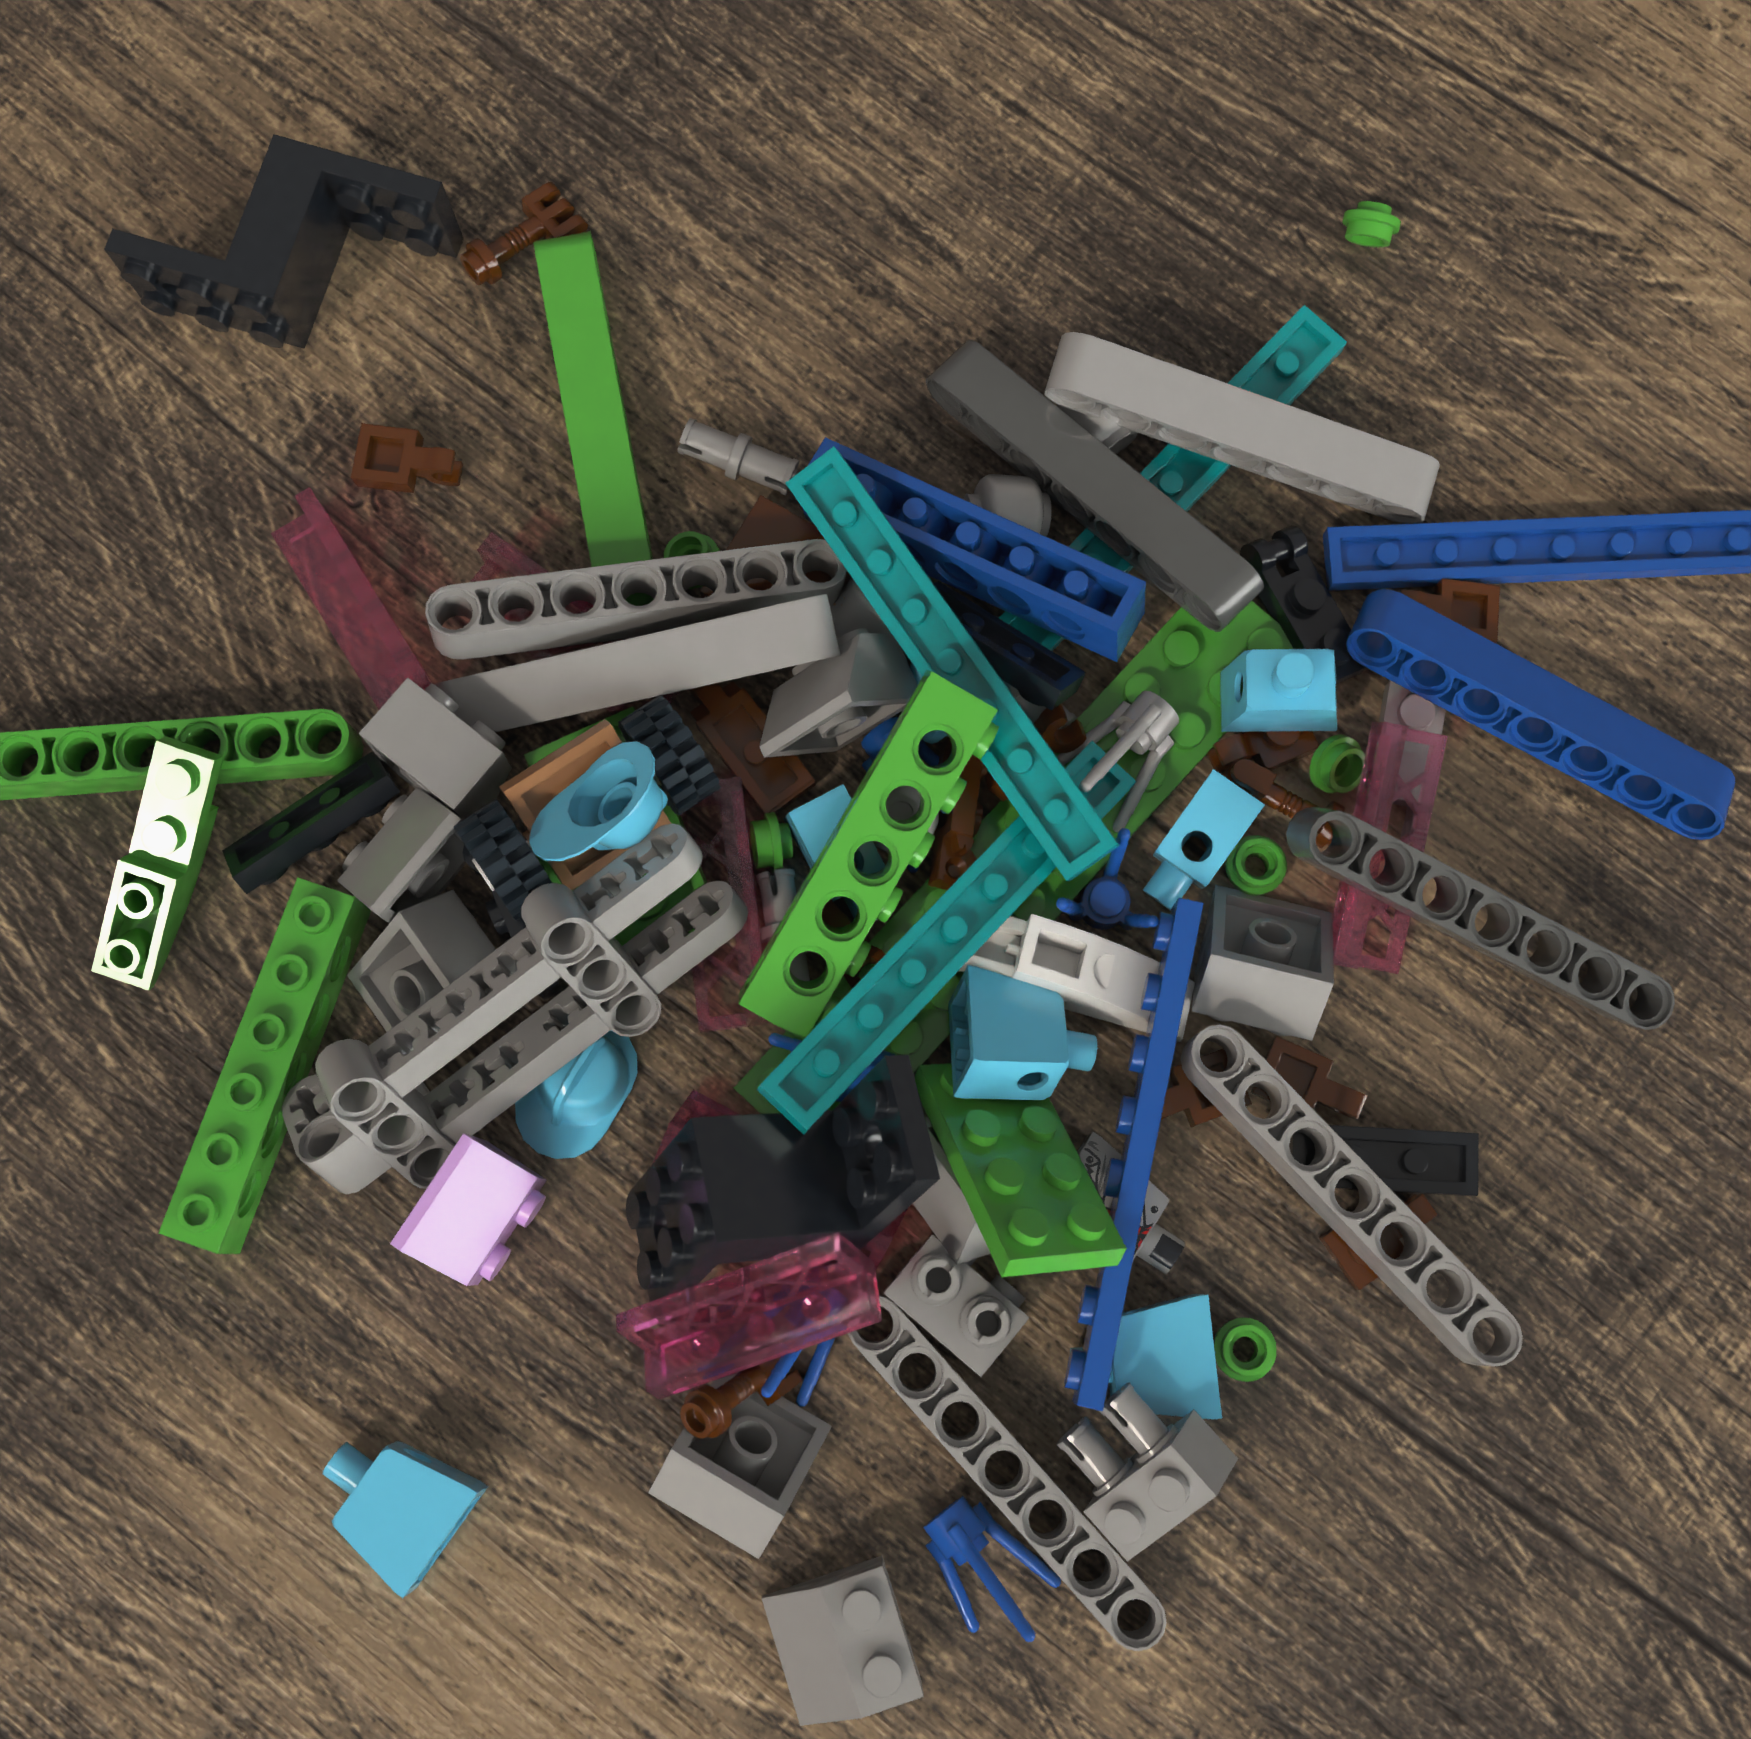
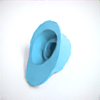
M638 741L623 742L607 750L583 775L556 795L540 811L531 827L529 843L533 853L545 861H563L578 856L591 847L598 850L628 849L641 842L650 834L668 802L667 795L654 779L655 758L650 748Z
M610 1030L515 1103L518 1129L523 1140L537 1153L554 1159L575 1158L593 1149L606 1134L631 1092L638 1074L637 1053L630 1038L620 1036Z

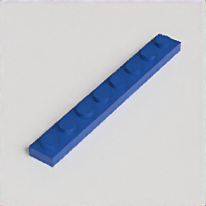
M1751 510L1327 527L1323 534L1327 589L1334 591L1435 586L1442 578L1484 584L1746 574L1751 573Z
M1178 898L1171 908L1170 914L1163 912L1159 914V924L1156 926L1153 949L1161 950L1163 953L1158 974L1149 972L1147 974L1140 1006L1141 1010L1151 1011L1146 1036L1135 1034L1128 1064V1071L1138 1073L1134 1097L1123 1095L1116 1123V1133L1126 1135L1121 1160L1110 1158L1103 1188L1104 1196L1113 1197L1110 1217L1127 1249L1118 1266L1099 1267L1096 1286L1084 1285L1077 1323L1087 1325L1083 1350H1071L1065 1375L1064 1388L1074 1390L1072 1402L1077 1406L1103 1411L1204 904L1183 898Z

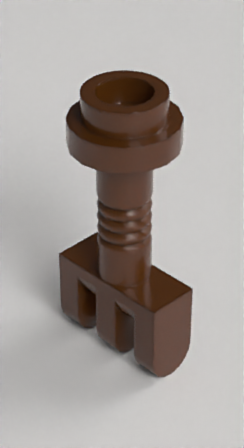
M547 182L522 198V209L528 217L527 220L488 245L479 238L473 239L466 244L467 251L460 255V260L467 274L477 285L480 286L484 282L494 284L503 276L500 265L524 250V248L532 245L534 241H538L543 237L549 239L586 232L588 223L579 214L572 216L575 210L573 205L566 198L558 200L561 195L560 190L553 182Z
M1241 759L1221 774L1263 804L1278 810V812H1283L1289 818H1293L1296 813L1304 808L1319 807L1276 784L1274 780L1277 774L1251 760ZM1335 801L1330 802L1326 809L1345 811V807ZM1329 822L1324 823L1317 831L1316 845L1319 848L1331 844L1333 832Z
M769 1328L732 1353L742 1368L736 1376H733L732 1379H729L728 1382H725L724 1385L717 1389L709 1385L697 1386L685 1397L680 1416L684 1427L691 1435L701 1439L718 1437L731 1425V1410L756 1391L766 1405L769 1406L804 1380L796 1369L787 1373L771 1397L765 1398L762 1396L761 1389L784 1352L782 1348L768 1359L761 1352L775 1339Z

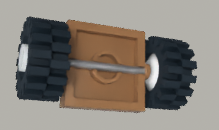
M659 695L618 721V727L623 733L622 735L626 742L638 741L650 748L655 758L654 779L667 795V805H670L672 811L678 816L721 789L719 779L713 772L714 769L711 763L705 758V753L700 744L696 743L693 733L688 726L684 725L681 716L676 710H673L671 704L662 695ZM606 719L499 786L527 829L522 833L523 836L497 800H494L453 826L474 858L472 862L492 892L496 891L515 921L522 918L521 907L525 898L534 889L544 884L552 883L533 853L529 843L531 827L540 811L556 795L583 775L607 750L622 743L614 728ZM662 810L659 820L652 831L660 826L672 824L664 810ZM591 847L578 856L563 861L547 862L561 884L574 890L628 849L598 850Z

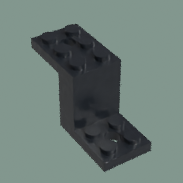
M273 134L225 261L113 228L104 250L121 271L120 276L130 283L140 296L142 305L155 313L173 317L176 312L195 317L199 323L215 331L228 332L231 327L248 332L252 338L270 347L282 348L284 343L305 349L350 228L366 239L381 241L385 237L405 243L411 250L431 257L441 253L457 258L464 237L442 182Z
M909 1055L884 1056L834 1110H827L805 1134L801 1133L781 1113L692 1117L631 1189L626 1200L627 1221L631 1229H636L640 1249L637 1259L638 1281L641 1288L648 1292L651 1310L675 1308L718 1264L859 1252L940 1179Z

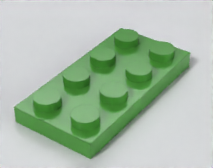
M952 1063L919 1065L914 1078L920 1100L1001 1277L1118 1266L1127 1248L1050 1098L1048 1097L1044 1100L953 1097Z

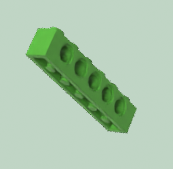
M929 670L925 671L740 990L739 1005L803 1040L811 1032L812 1028L816 1027L839 1003L840 998L833 995V992L844 973L854 977L863 965L872 946L864 939L876 919L885 923L895 910L903 894V890L898 888L896 884L907 865L909 864L917 869L930 850L935 836L927 831L940 810L949 814L961 797L967 781L959 776L970 757L973 755L981 759L992 744L999 730V726L991 722L998 711L996 708ZM941 730L951 740V753L947 760L939 765L924 764L918 753L920 740L930 731ZM900 786H911L918 791L920 796V806L917 812L912 817L904 820L895 819L888 815L886 800L891 791ZM877 841L888 848L889 857L887 864L876 873L868 874L861 872L854 865L856 850L866 842ZM834 897H848L857 904L856 917L847 926L833 927L822 918L824 905ZM806 951L816 952L826 961L824 972L817 979L811 981L798 979L790 970L793 959L798 954Z
M297 877L158 1234L216 1254H240L287 1132L282 1116L284 1099L299 1081L309 1075L371 910L355 896Z

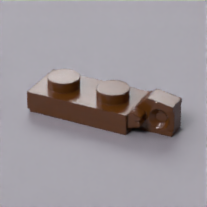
M732 681L724 688L715 683L688 689L700 704L690 712L696 721L698 730L763 815L770 812L778 814L816 786V781L796 755L764 758L759 746L767 717L744 687L739 689L734 681Z
M949 737L941 743L938 765L946 761L951 753L952 744ZM973 755L959 776L966 780L967 784L958 802L949 814L939 811V823L934 832L935 839L930 848L933 853L928 885L931 887L948 890L977 860L971 851V847L974 843L973 838L977 834L983 818V806L977 802L979 786L988 769L981 759Z

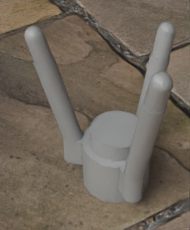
M1144 690L1132 704L1123 701L1111 716L1086 733L1087 739L1079 748L1068 753H1060L1057 756L1064 766L1074 759L1091 741L1097 743L1119 726L1116 730L1119 740L1079 784L1081 791L1088 792L1105 776L1128 749L1140 755H1143L1147 750L1150 751L1135 779L1137 782L1130 789L1112 827L1115 832L1118 833L1120 829L1125 828L1158 764L1174 745V741L1169 734L1178 725L1179 717L1172 706L1163 698L1151 691Z

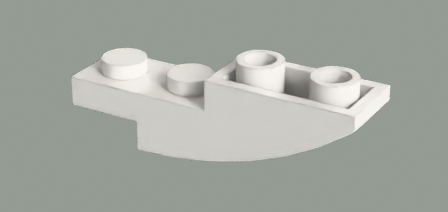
M1031 914L1027 921L1010 916L959 971L964 972L967 965H971L1057 992L1063 998L1064 1009L1147 1032L1151 1011L1140 1009L1141 999L1148 972L1158 974L1160 963L1095 934ZM1190 979L1188 980L1177 1042L1183 1039L1195 982Z

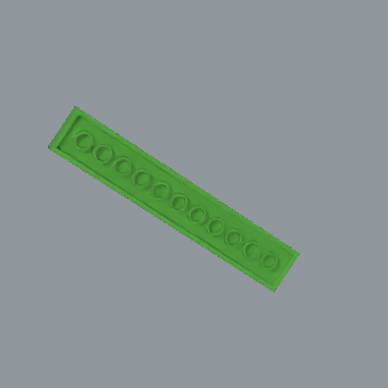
M1253 601L1221 632L1208 629L1181 607L1077 718L1082 723L1086 734L1111 716L1123 701L1132 704L1144 690L1151 691L1163 698L1172 706L1179 717L1178 725L1169 734L1174 741V745L1161 759L1134 813L1125 826L1130 831V838L1204 759L1208 752L1214 748L1213 745L1219 742L1227 733L1221 732V671L1242 652L1247 650L1293 649L1280 624ZM1241 682L1240 684L1241 696L1243 691V682ZM1119 726L1096 743L1105 753L1119 740L1116 734ZM1128 749L1117 761V764L1131 777L1136 779L1150 751L1147 750L1143 755H1140ZM1073 759L1069 761L1067 764H1065L1064 767L1066 768L1073 761ZM1129 791L1102 819L1115 839L1118 833L1113 830L1112 826ZM1006 799L1004 802L1001 800L982 820L980 828L973 838L974 843L971 847V851L977 859L1019 817V813L1009 799ZM1110 853L1070 882L1065 880L1056 867L1011 917L1027 921L1030 915L1034 914L1055 921L1062 913L1057 908L1056 901L1061 897L1073 901L1105 867ZM928 878L869 943L886 954L947 890L929 886ZM876 964L864 966L859 973V978L862 979ZM958 971L883 1050L896 1055H909L913 1074L917 1072L919 1065H923L950 1036L948 1003L964 973L962 971ZM844 975L833 992V995L840 998V1001L852 990ZM787 1031L783 1034L784 1036L801 1040ZM772 1046L734 1087V1090L760 1114L780 1113L757 1091V1088L791 1053L789 1050ZM834 1102L828 1110H834L840 1102Z

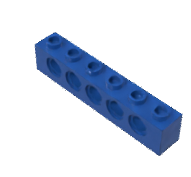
M826 437L824 438L808 465L834 446L841 453L928 576L1118 662L1145 614L1146 581ZM803 509L805 519L812 521Z

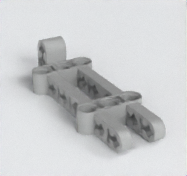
M667 824L653 830L641 842L629 848L574 891L566 885L558 883L544 884L534 889L525 898L521 907V917L526 924L524 929L368 1046L360 1040L344 1039L330 1044L319 1054L315 1063L317 1075L308 1076L299 1081L289 1091L282 1105V1116L296 1155L310 1169L343 1194H352L360 1191L391 1167L411 1184L427 1189L463 1133L471 1136L610 1030L625 1037L641 1035L650 1030L661 1015L662 1004L657 995L733 938L743 928L748 916L746 904L728 883L724 881L709 882L699 887L623 946L614 938L686 883L699 869L703 857L701 848L679 824ZM562 977L570 985L427 1095L423 1096L415 1089Z

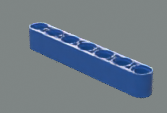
M1380 589L1371 592L1365 598L1346 642L1349 654L1359 664L1679 835L1690 839L1705 840L1721 833L1735 788V776L1722 763L1402 593L1394 590Z

